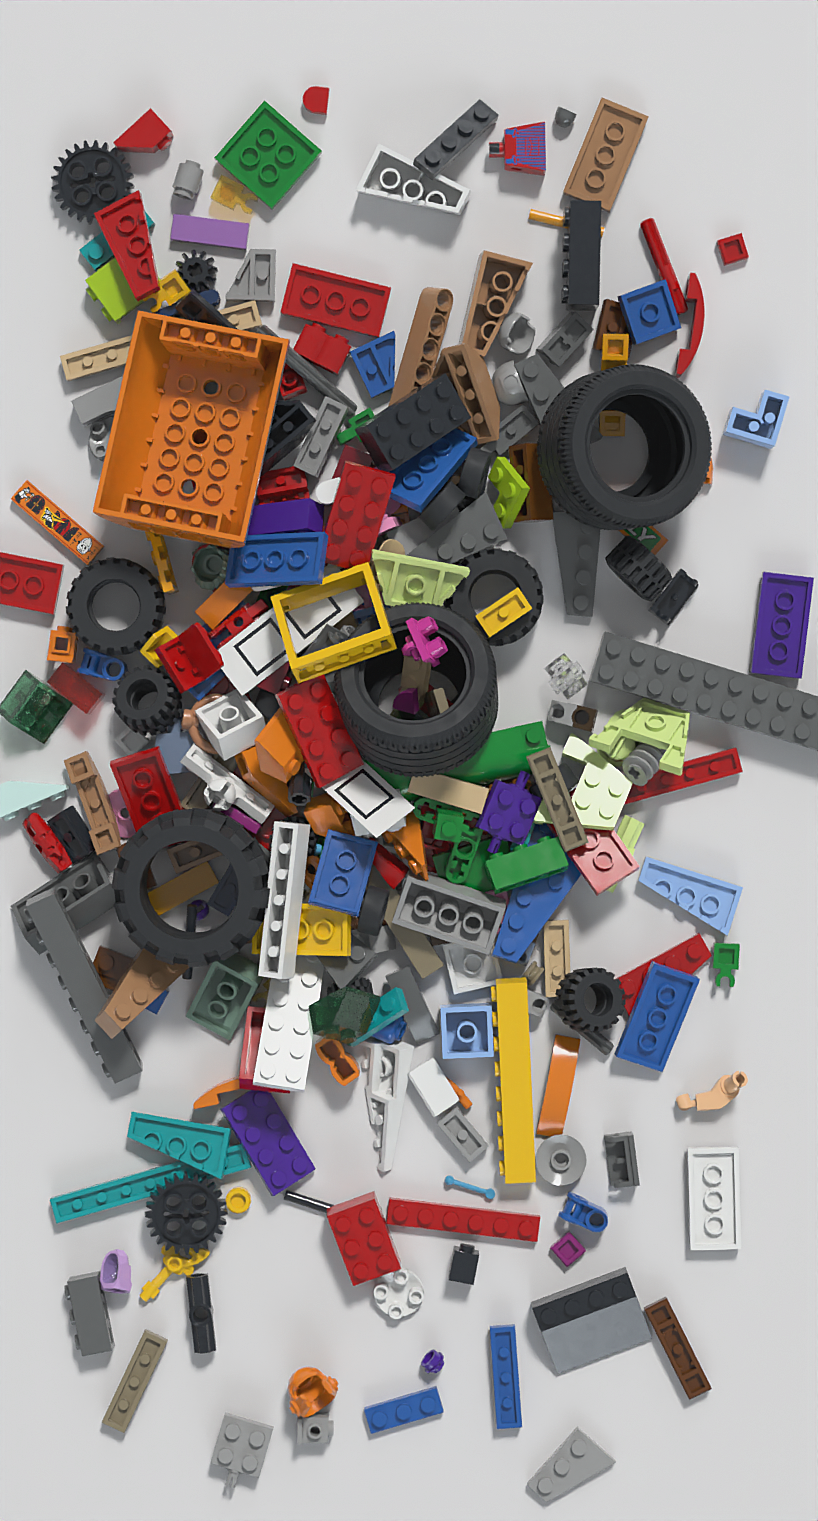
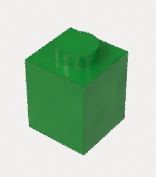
M437 808L432 831L434 839L460 843L464 821L463 813L461 811Z

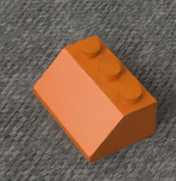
M279 708L254 741L261 772L287 783L292 775L297 774L304 758L281 708Z

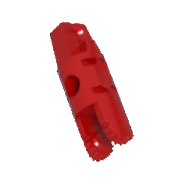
M260 599L252 606L249 603L245 604L209 632V638L212 640L218 637L226 629L231 632L229 637L219 643L217 646L219 650L259 619L269 609L268 605L263 599ZM238 620H243V625L237 627Z
M37 812L31 813L28 818L23 820V827L26 829L31 841L58 874L72 865L64 846Z

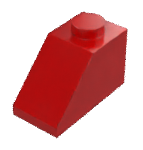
M150 108L117 138L113 144L119 152L156 153L159 149L161 151L165 150L172 143L173 133Z

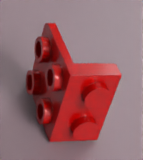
M198 622L192 624L179 636L154 650L181 694L205 681L224 666L220 652L215 649L207 631Z

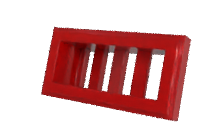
M372 837L368 838V840L376 841ZM378 843L373 864L388 885L394 890L407 874L409 867Z

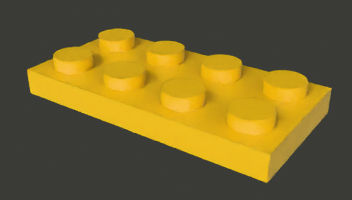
M302 903L296 955L351 956V915ZM264 921L252 938V954H261Z

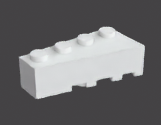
M378 143L356 188L358 193L461 215L471 194L470 189L440 174L431 180L413 165L414 161Z

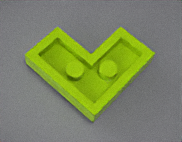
M497 457L488 475L489 480L500 492L493 508L503 529H511L530 487L505 457Z

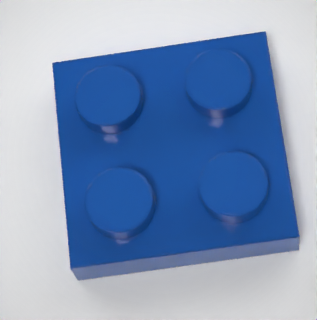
M666 279L617 296L633 345L681 328Z

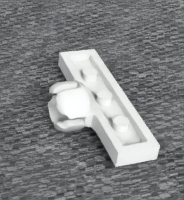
M195 744L192 745L180 761L190 772L195 773L207 783L204 799L208 806L212 801L216 803L213 807L214 810H227L232 804H235L244 810L249 817L262 824L275 806Z

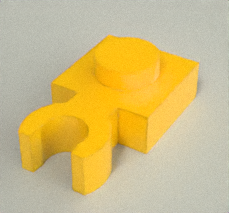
M174 269L159 280L161 290L143 300L145 302L149 298H154L156 304L150 310L151 312H156L160 309L163 301L166 300L170 306L185 296L190 289L176 269Z

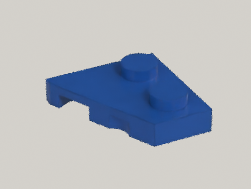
M394 331L350 351L371 399L394 388L396 336Z

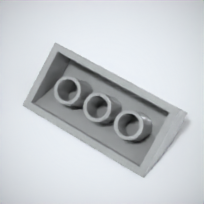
M409 868L392 923L489 955L506 909V900L461 884L452 883L449 880L428 874L429 879L425 881L420 874L415 875Z

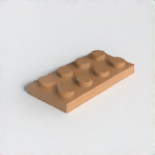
M601 98L563 194L577 200L601 201V210L610 213L649 116Z

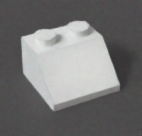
M237 689L195 710V714L212 747L224 761L254 746V740L266 726L263 715L246 695L242 696Z

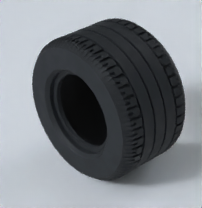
M639 364L621 365L582 376L567 385L558 393L546 410L537 438L539 471L547 491L552 495V499L575 520L587 526L604 530L649 527L663 523L682 512L701 490L703 482H705V478L708 475L710 457L712 456L710 427L708 426L705 412L702 410V406L697 401L693 392H690L691 390L683 382L668 372ZM603 410H616L632 417L642 428L648 444V459L642 475L633 485L621 491L613 490L602 480L594 467L591 457L590 437L592 428L598 415Z
M411 602V604L390 606V608H385V612L397 649L335 670L334 685L342 720L359 754L381 770L383 769L386 772L398 774L399 776L404 775L405 777H429L430 775L434 776L435 774L439 775L440 773L449 772L471 759L486 743L494 728L499 703L497 672L493 652L481 631L463 615L450 608L430 603L425 604L424 602ZM376 613L362 621V624H359L351 632L346 641L381 629ZM429 616L435 620L438 626V631L429 635L430 641L440 637L448 649L446 653L438 658L440 664L435 667L431 665V670L447 677L455 686L459 698L449 709L435 717L415 721L398 719L378 708L379 698L386 684L396 675L402 673L404 662L402 648L407 644L405 637L411 635L406 621L411 618L419 621Z

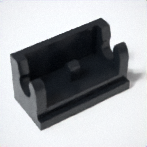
M680 568L648 611L669 625L699 586L698 581L689 577L687 572Z

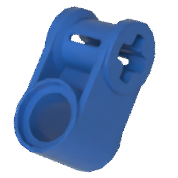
M83 647L84 656L81 667L77 668V672L111 681L123 680L126 677L124 674L128 672V666L123 660ZM113 663H118L121 667V672L118 676L113 677L109 672V668Z
M568 1192V1200L563 1211H559L558 1216L592 1232L603 1231L608 1224V1216L605 1209L575 1193ZM594 1213H599L604 1217V1220L601 1224L594 1225L589 1220L590 1216Z

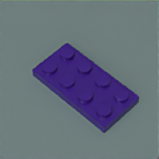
M762 572L750 673L802 679L814 582L813 577Z
M249 1090L220 1109L271 1196L277 1195L316 1169L274 1097L268 1091Z

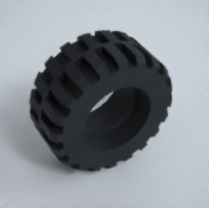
M501 548L480 550L466 557L458 565L469 567L470 573L455 587V592L446 599L447 608L460 613V615L471 621L481 631L490 646L497 647L511 644L524 637L539 619L544 601L542 582L535 568L528 563L529 561L524 557L518 556L515 552L505 551ZM501 574L508 577L515 584L516 588L520 589L532 609L489 638L475 617L477 613L471 604V591L474 584L483 576Z
M110 557L105 560L92 562L91 566L84 567L80 571L81 574L73 579L71 583L72 588L70 592H67L68 606H66V614L69 616V625L75 631L77 638L83 641L89 648L109 655L131 654L136 650H141L150 637L158 632L159 628H162L164 623L162 621L163 616L166 614L164 592H162L158 580L140 564L125 558ZM110 583L128 585L135 591L140 602L137 619L131 626L123 630L113 631L104 628L97 622L93 614L92 604L96 593L103 586Z

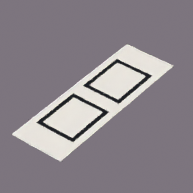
M328 564L324 567L323 578L341 571L336 565ZM354 588L285 613L296 654L313 642L326 624L335 625L364 602ZM274 607L218 650L224 662V666L221 669L242 696L288 661Z
M363 761L364 765L322 788L377 838L415 809V807ZM305 768V772L312 778L309 769Z

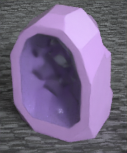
M115 1249L106 1254L102 1262L100 1274L101 1290L118 1294L130 1293L132 1287L131 1266L124 1250Z

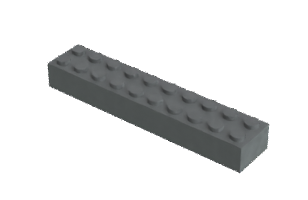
M606 631L603 633L589 678L590 682L818 751V696Z

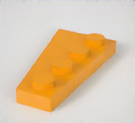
M145 531L147 540L151 541L153 551H151L154 565L158 568L159 575L157 577L161 590L167 594L179 592L164 536Z

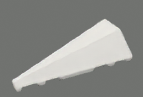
M369 1037L359 1043V1045H363L365 1058L361 1063L362 1068L367 1070L369 1084L365 1086L370 1121L371 1124H375L377 1134L374 1146L379 1147L381 1163L378 1164V1169L385 1172L392 1169L409 1077L407 1074L410 1072L414 1046L397 1040L392 1044H388Z

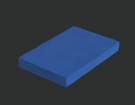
M328 829L308 904L358 917L378 842Z

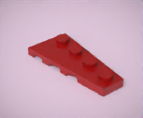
M137 190L94 213L136 300L139 302L161 289L142 195Z
M700 933L693 935L615 978L621 982L619 985L620 989H624L625 994L622 995V999H626V1002L623 1006L629 1016L651 961L692 974L712 956Z

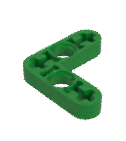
M419 796L413 803L415 807L413 811L416 817L434 824L435 820L433 818L434 812L425 811L424 814H421L418 805L428 802V806L436 810V805H440L439 808L461 811L465 813L463 815L464 819L472 821L473 817H476L478 821L480 813L424 796ZM463 822L460 842H470L472 849L469 853L462 854L457 849L459 843L453 842L445 865V874L450 882L458 884L466 880L483 829L474 826L473 830H471L469 825ZM454 856L468 860L467 863L461 862L460 869L463 873L457 874L456 877H453V873L450 871L451 868H456L458 863L457 859H453Z

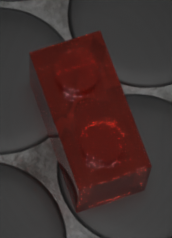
M64 662L61 663L47 681L49 685L86 714H91L106 695Z

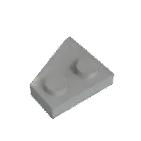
M276 249L249 250L229 292L225 296L226 301L255 300L256 302H275Z

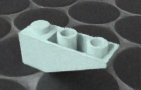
M7 781L0 784V818L4 817V820L8 821L19 816L18 811L27 807L28 811L43 806L41 801L49 797L51 801L66 796L64 791L70 789L69 785Z

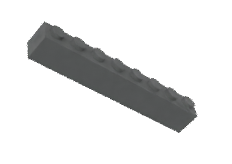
M51 888L27 899L26 909H24L26 918L29 923L34 922L38 930L35 932L41 946H46L49 952L46 954L52 968H57L60 974L58 981L63 990H68L71 996L69 998L70 1005L74 1012H79L82 1018L80 1020L81 1027L85 1034H90L93 1040L91 1046L95 1055H101L104 1061L102 1068L107 1078L112 1077L116 1084L142 1072L143 1063L126 1028L111 1039L95 1022L97 1015L109 998V994L56 888Z

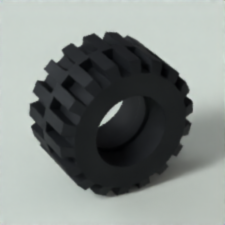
M626 535L605 557L609 568L644 600L651 602L672 580L671 573L649 549L631 536Z
M143 666L142 670L136 667L133 668V673L126 672L124 674L126 677L123 680L119 679L117 682L119 687L114 688L113 691L116 697L112 698V703L115 705L114 710L119 718L133 732H139L144 736L147 733L154 736L157 735V731L161 733L167 731L165 727L168 725L172 727L175 724L173 719L179 718L180 713L178 709H182L183 705L180 701L182 695L175 683L164 671L156 667L151 669L150 666ZM151 692H158L155 702L150 707L143 710L137 709L143 696Z
M597 967L576 969L571 973H567L565 975L566 979L559 982L561 989H556L555 995H558V1000H555V1006L560 1008L557 1013L559 1016L564 1017L562 1022L565 1025H570L572 1030H579V1032H600L612 1028L611 1024H617L619 1021L617 1016L623 1015L624 1010L621 1007L626 1002V999H622V995L625 992L624 989L619 987L621 984L620 980L614 979L615 974L612 972H606V969ZM589 986L596 995V1006L592 1013L586 1009L584 1004V994Z

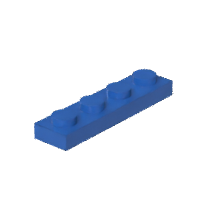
M515 1324L490 1326L497 1429L521 1428L522 1416Z

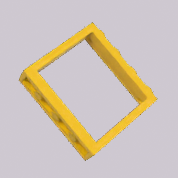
M368 562L339 573L331 574L323 578L322 584L302 585L271 596L290 667L298 683L397 649L377 583ZM367 584L381 629L297 658L285 613Z

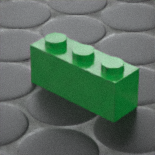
M551 836L540 838L537 840V844L529 847L527 844L519 845L512 849L513 852L505 855L503 852L495 853L489 856V860L485 862V869L495 895L567 871L569 866L559 837L551 838Z

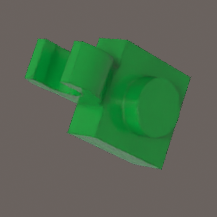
M371 408L348 420L351 427L342 431L336 437L341 446L355 437L362 443L355 428L375 416Z

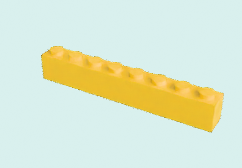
M526 977L496 979V986H491L492 1002H497V1011H492L493 1027H498V1036H493L494 1052H499V1061H494L495 1077H500V1086H496V1102L501 1101L502 1111H497V1126H502L503 1136H498V1150L504 1152V1160H499L500 1176H505V1184L536 1182L527 980Z

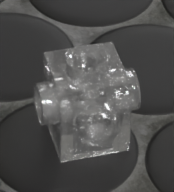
M565 653L544 668L552 679L548 682L557 695L561 692L567 700L588 685L583 678L585 674L583 668L577 661L572 663Z

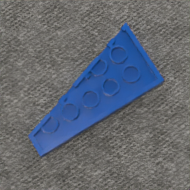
M546 823L535 824L528 847L537 844V840L546 836L555 838ZM566 852L564 853L569 864L567 871L512 890L491 956L516 964L579 879L581 873Z

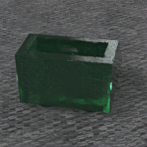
M25 669L1 702L0 715L12 725L45 744L74 703Z

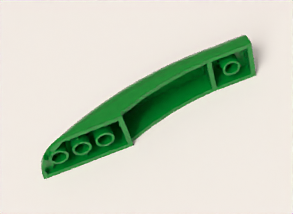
M538 721L491 732L486 743L471 759L464 762L458 768L455 767L449 772H444L443 775L479 786L493 784L495 779L501 782L515 779L519 776L520 770L533 775L526 756L550 747L547 744L543 722ZM363 760L394 789H400L401 795L408 802H413L420 796L408 792L412 777L386 772L367 760ZM312 779L311 798L313 797V788H314V780H313V779Z

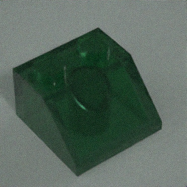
M345 986L312 1003L308 1007L313 1034L323 1036L325 1039L341 1041L343 1044L355 1042L356 1038L366 1034L380 1003V996Z

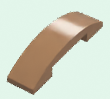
M88 751L63 760L71 783L77 787L91 827L89 834L97 855L120 847L121 839L111 801Z

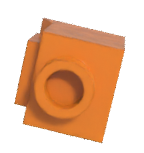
M57 626V631L51 630L47 660L76 663L78 638L75 635L76 633L72 632L71 627ZM57 637L68 638L67 651L55 650Z

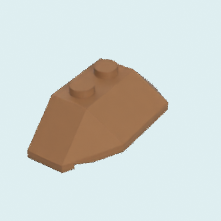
M467 343L443 348L432 378L446 373L471 416L469 420L458 426L457 429L476 437L478 444L498 440L500 404L484 358Z

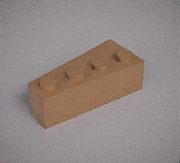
M483 250L478 258L459 344L467 343L481 357L484 358L517 292L533 264L532 262Z
M139 949L128 969L117 983L113 993L97 1015L95 1022L113 1039L180 977L189 966L177 963L171 965L155 959L156 956L146 949Z

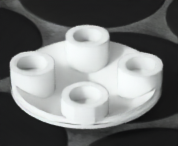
M401 1268L378 1277L374 1285L373 1296L376 1305L383 1313L393 1319H399L414 1313L419 1308L424 1299V1289L420 1278L414 1272Z

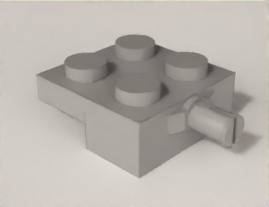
M225 1412L210 1463L224 1467L229 1471L225 1483L227 1487H229L232 1477L233 1480L230 1488L236 1487L239 1474H248L259 1478L274 1426Z

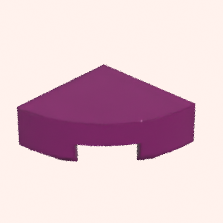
M407 688L400 692L393 701V709L415 715L419 711L417 688Z

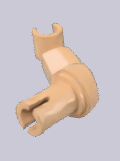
M736 1071L731 1076L724 1075L715 1083L711 1091L695 1094V1100L691 1101L688 1093L678 1096L676 1098L677 1105L682 1111L695 1106L697 1111L721 1109L739 1094L740 1088L747 1084L748 1078L742 1071L740 1073Z

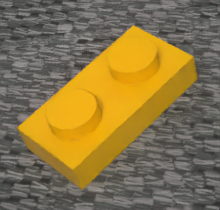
M517 587L475 617L490 638L530 611L532 607Z

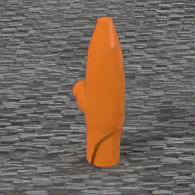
M447 1078L457 1094L460 1104L465 1109H468L472 1102L462 1089Z

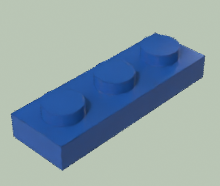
M437 1386L364 1407V1412L372 1434L443 1413L444 1409Z

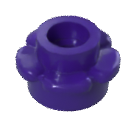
M434 1349L430 1350L421 1362L425 1372L428 1374L430 1372H439L444 1366V1355Z

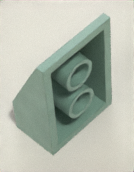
M238 953L233 954L224 961L213 962L186 1017L230 1041L264 978L258 976L259 965Z

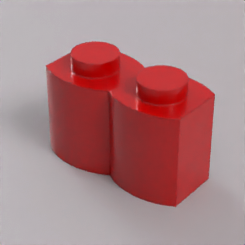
M313 322L312 326L305 324L293 350L306 361L339 376L352 350V347L348 345L349 340L338 334L335 337L326 334L327 329Z

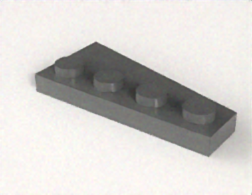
M352 933L351 956L315 955L342 994L377 957L374 951Z

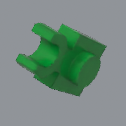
M713 942L712 968L719 969V973L715 976L716 986H720L722 977H728L729 986H734L735 978L731 974V969L739 970V943Z

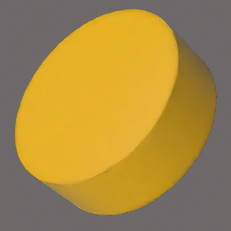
M243 1187L232 1188L226 1196V1206L233 1213H243L251 1204V1195Z

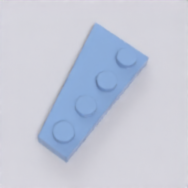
M645 856L638 881L728 936L743 887Z

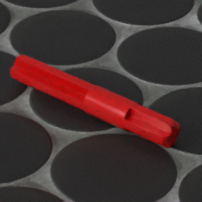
M653 218L646 219L640 223L660 279H666L677 315L684 314L688 311V306L657 225Z

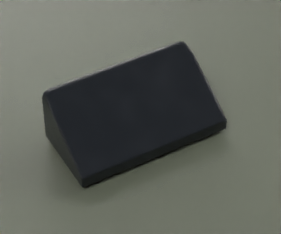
M74 806L66 808L47 821L56 837L64 846L73 864L95 851L89 829Z

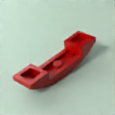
M691 272L687 280L685 301L695 303L689 348L679 349L675 369V377L677 378L681 377L693 360L699 347L704 327L705 307L702 288L696 273Z

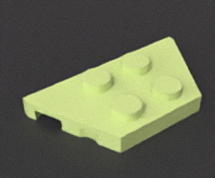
M372 549L371 552L384 603L389 606L424 602L425 604L430 603L442 607L444 600L455 592V587L470 573L469 567Z

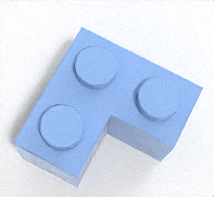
M764 390L761 393L756 413L732 407L729 411L723 435L772 449L777 441L789 396Z

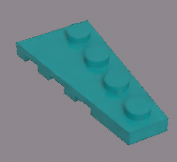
M131 1112L127 1137L223 1180L232 1129Z

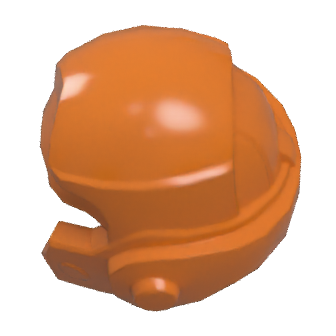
M303 1367L297 1370L290 1377L287 1388L291 1400L289 1402L291 1413L296 1414L297 1417L307 1418L326 1407L337 1394V1380L335 1378L332 1379L330 1376H325L317 1368Z

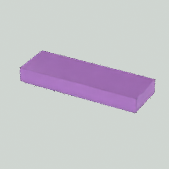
M174 214L170 239L171 241L247 250L250 225L249 223Z

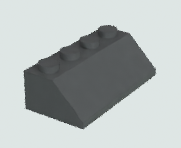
M96 851L11 905L24 938L39 955L47 951L45 945H40L35 934L38 930L34 922L29 923L26 918L24 909H26L27 899L55 887L77 931L114 907L113 877Z

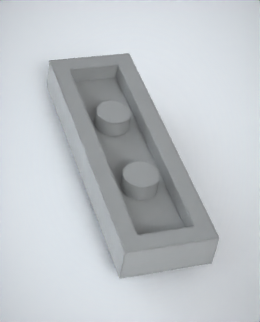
M325 396L315 417L316 422L308 432L293 466L315 477L319 476L350 407Z

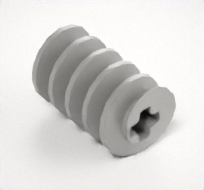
M641 742L623 761L622 767L626 777L635 785L644 786L653 777V774L658 772L659 761L666 750Z

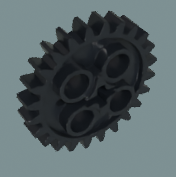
M85 140L84 148L81 149L75 143V152L73 153L66 149L65 152L68 157L66 159L58 157L62 166L53 167L59 174L51 176L52 181L58 183L51 187L53 192H60L54 197L57 202L64 201L60 208L62 210L70 208L68 211L70 218L77 213L78 222H81L86 217L89 225H91L93 218H96L94 213L130 195L127 190L134 189L135 187L134 184L128 182V180L134 178L133 173H126L131 166L129 163L122 164L126 159L124 154L116 157L118 153L116 147L109 152L108 143L105 142L102 148H99L97 140L94 141L92 147ZM106 162L110 164L107 172H97V167L100 163ZM76 167L84 168V174L81 177L76 178L72 176V171ZM93 177L97 180L95 187H91L88 184ZM115 177L114 181H103ZM71 184H83L78 185L75 188H71ZM111 187L114 189V193L110 198L101 197L104 188ZM80 192L89 193L88 200L83 203L77 202L76 197Z
M184 1171L183 1178L181 1179L174 1173V1181H170L165 1177V1186L156 1184L158 1193H149L154 1201L146 1202V1207L151 1209L145 1212V1217L150 1219L146 1222L147 1228H153L150 1231V1236L155 1237L159 1235L156 1240L157 1244L159 1245L165 1241V1250L168 1251L171 1246H174L175 1254H178L180 1248H184L186 1255H188L190 1248L199 1253V1245L208 1249L207 1241L210 1240L215 1243L214 1233L222 1234L223 1231L219 1225H226L227 1223L226 1219L221 1217L228 1214L227 1209L220 1208L226 1205L225 1199H218L222 1195L221 1189L214 1191L216 1187L215 1182L207 1185V1176L198 1180L197 1172L193 1174L192 1178H188L187 1171ZM200 1195L206 1198L201 1205L192 1203L193 1198ZM173 1196L180 1199V1202L175 1206H170L166 1203ZM184 1209H189L188 1217H183ZM206 1210L209 1211L208 1214H203V1213H201V1212H204V1211H206ZM165 1212L172 1213L167 1216L163 1215ZM199 1220L206 1223L204 1228L200 1230L192 1227L194 1222ZM176 1221L180 1223V1227L177 1230L171 1231L167 1229V1225L170 1222Z

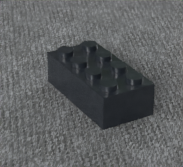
M570 200L569 206L565 207L563 211V227L568 228L562 240V252L567 253V259H563L562 278H566V285H563L561 290V304H566V310L596 311L599 306L601 201Z
M445 373L431 378L355 428V431L378 470L388 472L394 470L469 420L471 416Z

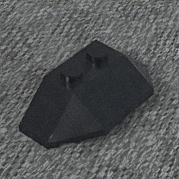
M300 400L277 401L260 477L299 446L316 422V419Z

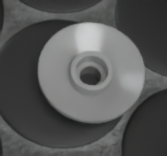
M562 1134L551 1136L543 1141L537 1150V1170L551 1184L560 1186L571 1184L578 1180L585 1170V1150L571 1136ZM559 1154L565 1156V1161L562 1163L556 1161V1156Z

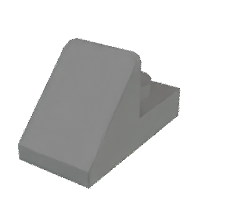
M382 925L378 936L358 932L357 929H351V933L375 953L396 949L395 935L389 925Z

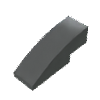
M405 966L387 974L386 979L391 990L395 987L403 990L409 1012L403 1016L416 1043L418 1044L440 1034L410 966Z

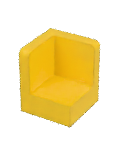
M166 626L154 633L140 652L156 668H160L163 664L154 650L178 635L170 627Z

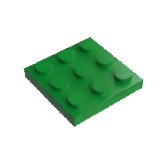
M264 100L214 159L273 210L322 154V150Z

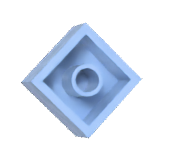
M491 1003L440 1005L443 1059L494 1057Z

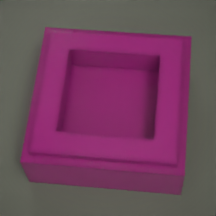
M570 1231L550 1246V1249L566 1267L586 1252V1249Z

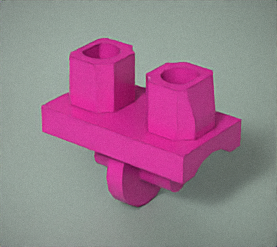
M429 616L419 621L414 618L407 620L406 624L411 635L405 637L407 644L402 648L403 655L407 657L413 656L414 661H419L422 658L423 662H430L432 667L439 665L440 661L438 658L446 653L448 649L440 637L432 641L429 639V635L438 631L435 620Z

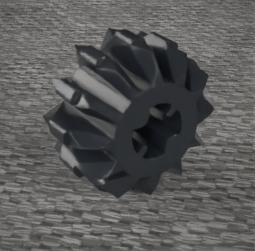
M192 250L191 258H188L187 254L183 253L182 257L185 263L181 261L176 262V266L182 269L177 270V272L190 290L195 286L196 292L201 293L200 286L204 285L208 291L210 286L207 281L215 283L217 280L216 277L210 275L218 272L217 267L211 266L215 262L213 257L206 259L207 254L205 251H202L199 257H197L196 250ZM199 267L202 274H196L193 277L191 269L196 270Z

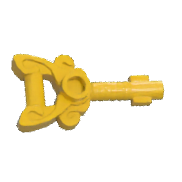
M164 1244L161 1248V1253L164 1255L163 1263L166 1266L152 1282L148 1280L142 1287L143 1291L139 1296L145 1302L150 1298H154L160 1292V1286L172 1273L191 1275L195 1268L193 1265L206 1259L210 1251L205 1248H199V1253H196L193 1248H190L188 1254L192 1257L188 1259L181 1256L179 1252L175 1254L174 1246H171L166 1251Z

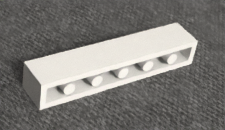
M274 821L268 876L270 894L268 908H265L258 976L276 979L294 978L310 833L309 824Z

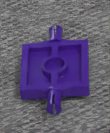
M520 770L515 784H506L495 779L482 814H480L476 827L487 831L493 836L487 851L494 854L497 853L502 840L512 841L519 845L524 844L542 801L541 798L530 794L525 789L531 774Z

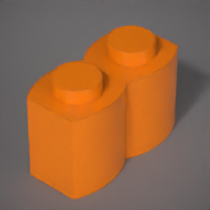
M330 1031L316 1041L315 1048L318 1056L322 1061L330 1065L331 1073L337 1082L346 1086L360 1075V1068L356 1059L345 1051L344 1043L336 1033Z

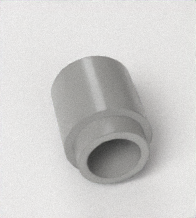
M186 160L185 163L179 164L172 186L174 188V195L187 200H193V196L197 195L204 173L200 169L199 163Z

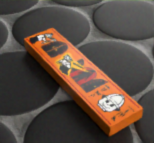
M28 480L12 496L11 500L85 564L89 565L105 547Z

